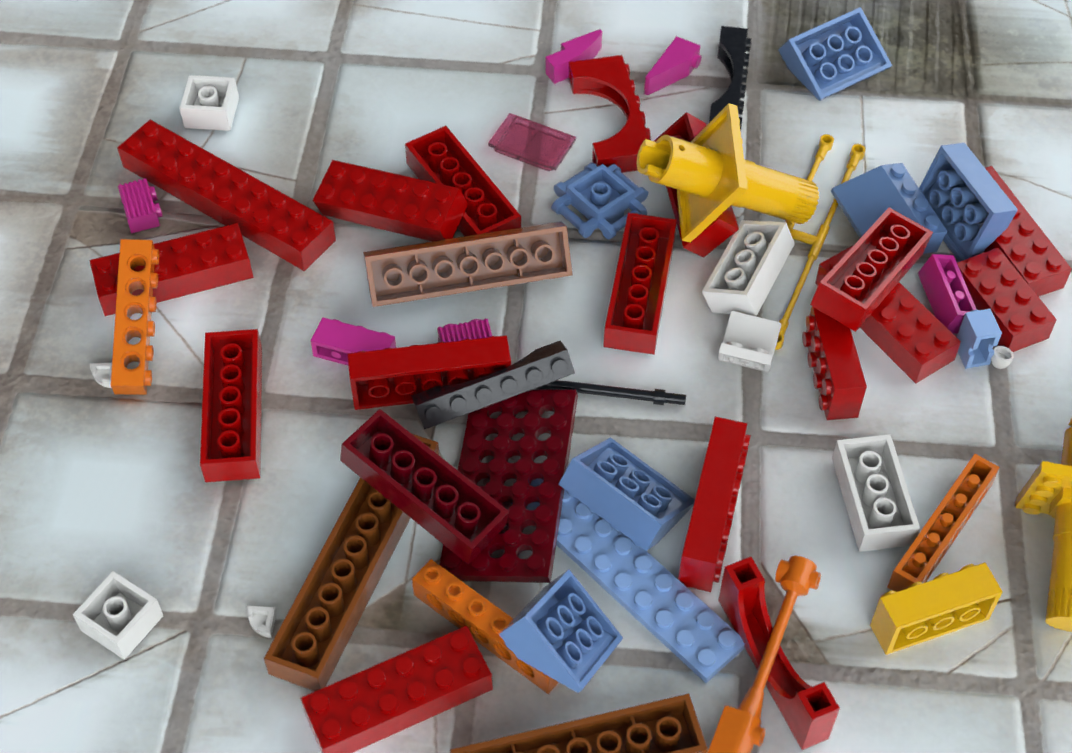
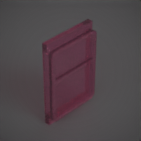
M509 113L488 142V146L494 148V151L540 169L556 171L575 143L576 137Z

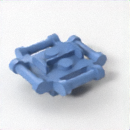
M591 162L580 173L564 183H557L553 187L556 195L560 198L554 201L551 207L552 210L564 216L579 230V234L584 238H588L597 228L602 231L606 239L610 240L615 237L616 232L626 225L628 214L624 216V211L628 208L632 210L629 213L647 215V210L641 203L648 197V191L643 187L639 188L621 172V168L616 164H612L609 167L602 164L598 167ZM571 204L581 214H583L588 219V221L584 222L567 206Z

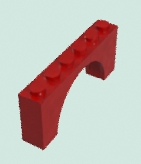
M622 55L569 62L568 79L573 94H591L603 97L616 104L627 118L625 126L617 134L592 144V162L598 167L602 164L606 167L616 164L621 168L622 173L638 171L637 155L640 146L645 139L651 140L650 129L645 127L644 111H640V99L638 95H635L634 80L629 78V65L625 64Z
M750 556L725 566L718 601L734 630L742 638L745 644L744 647L758 671L773 627L766 606L765 579ZM779 646L766 682V687L800 748L804 750L829 739L840 707L826 683L822 682L813 687L807 684L794 670L781 646Z

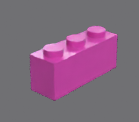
M932 254L919 270L918 276L935 317L953 334H958L965 313L977 309L954 255Z
M322 317L311 339V346L314 357L348 365L347 353L396 348L395 336L385 332H377L362 326H354L336 319L331 320Z

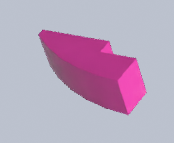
M601 29L561 43V51L546 56L545 73L553 84L568 78L569 62L594 59L602 49Z

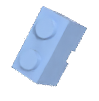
M991 309L972 310L964 315L957 338L961 341L958 354L965 369L990 365L991 358L994 355L993 346L998 345L1002 334Z

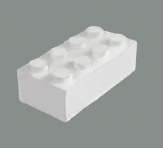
M748 220L740 222L739 230L734 233L702 290L712 313L731 314L732 311L757 316L795 245L786 222Z
M891 434L837 440L832 460L858 551L864 552L911 546L918 536L920 526Z

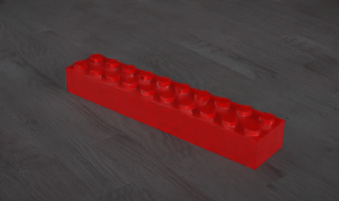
M151 119L117 147L125 169L141 178L147 179L148 182L225 226L238 223L242 236L303 271H306L336 241L332 220Z

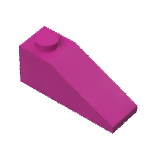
M676 36L645 77L644 94L650 95L689 76L693 69H697L702 59V56L699 55L700 45Z

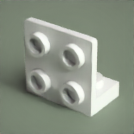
M732 311L723 343H721L718 360L769 373L781 323Z

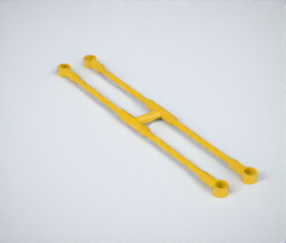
M824 134L820 137L815 162L806 180H813L827 151L832 149L834 138L831 135ZM855 144L852 146L847 171L841 184L850 179L859 160L864 158L866 149L863 145ZM835 198L824 224L820 226L816 236L793 229L794 222L785 221L794 240L810 244L812 247L784 316L779 320L781 329L775 350L781 349L783 346L784 334L789 325L790 315L812 264L817 259L830 230L829 225L838 207Z

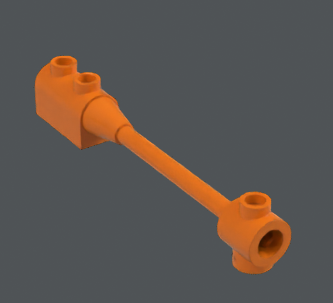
M791 556L789 561L780 560L775 581L780 583L786 594L753 685L747 691L738 709L725 705L708 753H751L754 745H762L766 731L765 728L760 727L762 723L760 718L764 697L763 690L797 596H806L810 588L817 590L821 573L816 572L817 566L813 561L802 556Z

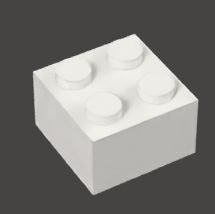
M189 75L180 105L184 128L230 131L239 100L235 78Z
M114 571L73 613L83 633L124 660L164 616L156 598Z

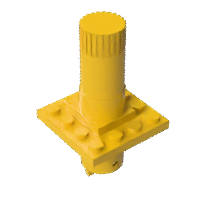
M730 103L691 142L669 135L661 136L656 142L645 139L637 155V170L639 173L647 175L651 182L677 189L682 241L689 243L731 205L797 224L808 222L812 218L811 216L814 215L818 205L819 191L814 182L744 159L738 108Z
M1071 418L1068 424L1071 427L1064 432L1061 464L1042 461L1016 497L1015 508L1023 509L1025 513L1049 514L1055 519L1054 545L1045 622L1051 627L1067 632H1072Z

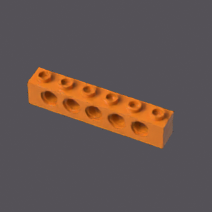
M120 240L111 388L114 394L147 395V386L152 385V370H148L149 361H153L154 349L153 345H150V337L155 336V322L151 321V314L156 312V297H153V288L158 287V275L154 273V265L159 264V250L154 248L152 240ZM137 266H145L142 271H133ZM137 289L144 290L140 295H132L133 291ZM135 313L142 314L141 318L137 320L130 319ZM134 337L141 338L137 344L132 345L128 343ZM139 362V366L137 368H127L129 363Z
M977 454L973 455L893 570L887 588L898 592L907 589L908 586L915 582H927L992 486L1000 468L999 466Z
M430 559L412 578L415 597L456 627L462 628L467 625L475 641L548 695L559 683L518 659L513 651L507 648L499 634L513 620L511 616L435 561Z

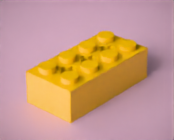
M986 563L976 566L969 564L962 567L958 572L952 574L942 573L931 581L925 583L915 582L908 586L907 589L898 592L892 590L884 593L879 599L870 627L885 655L989 620L1003 591Z

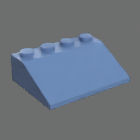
M861 7L789 39L778 50L788 69L819 101L892 67L887 54Z
M965 142L941 145L919 187L948 231L943 241L959 262L981 254L1008 228L1018 211Z
M903 163L881 165L831 189V193L859 238L866 233L889 207L933 232L923 254L937 252L948 232Z
M611 437L572 458L558 484L566 490L568 495L580 500L592 513L601 516L609 522L613 529L621 531L632 540L634 545L646 551L659 543L694 506L695 502L694 498Z
M570 569L546 585L499 634L507 648L513 651L518 659L577 693L583 690L623 639Z

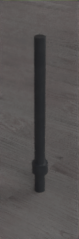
M556 380L537 387L539 389L576 390L577 393L652 401L655 405H664V403L685 405L686 395L666 393V390L663 389L649 391Z

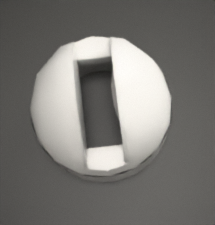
M995 347L994 355L991 358L993 366L998 369L1007 368L1011 364L1014 354L1007 347Z

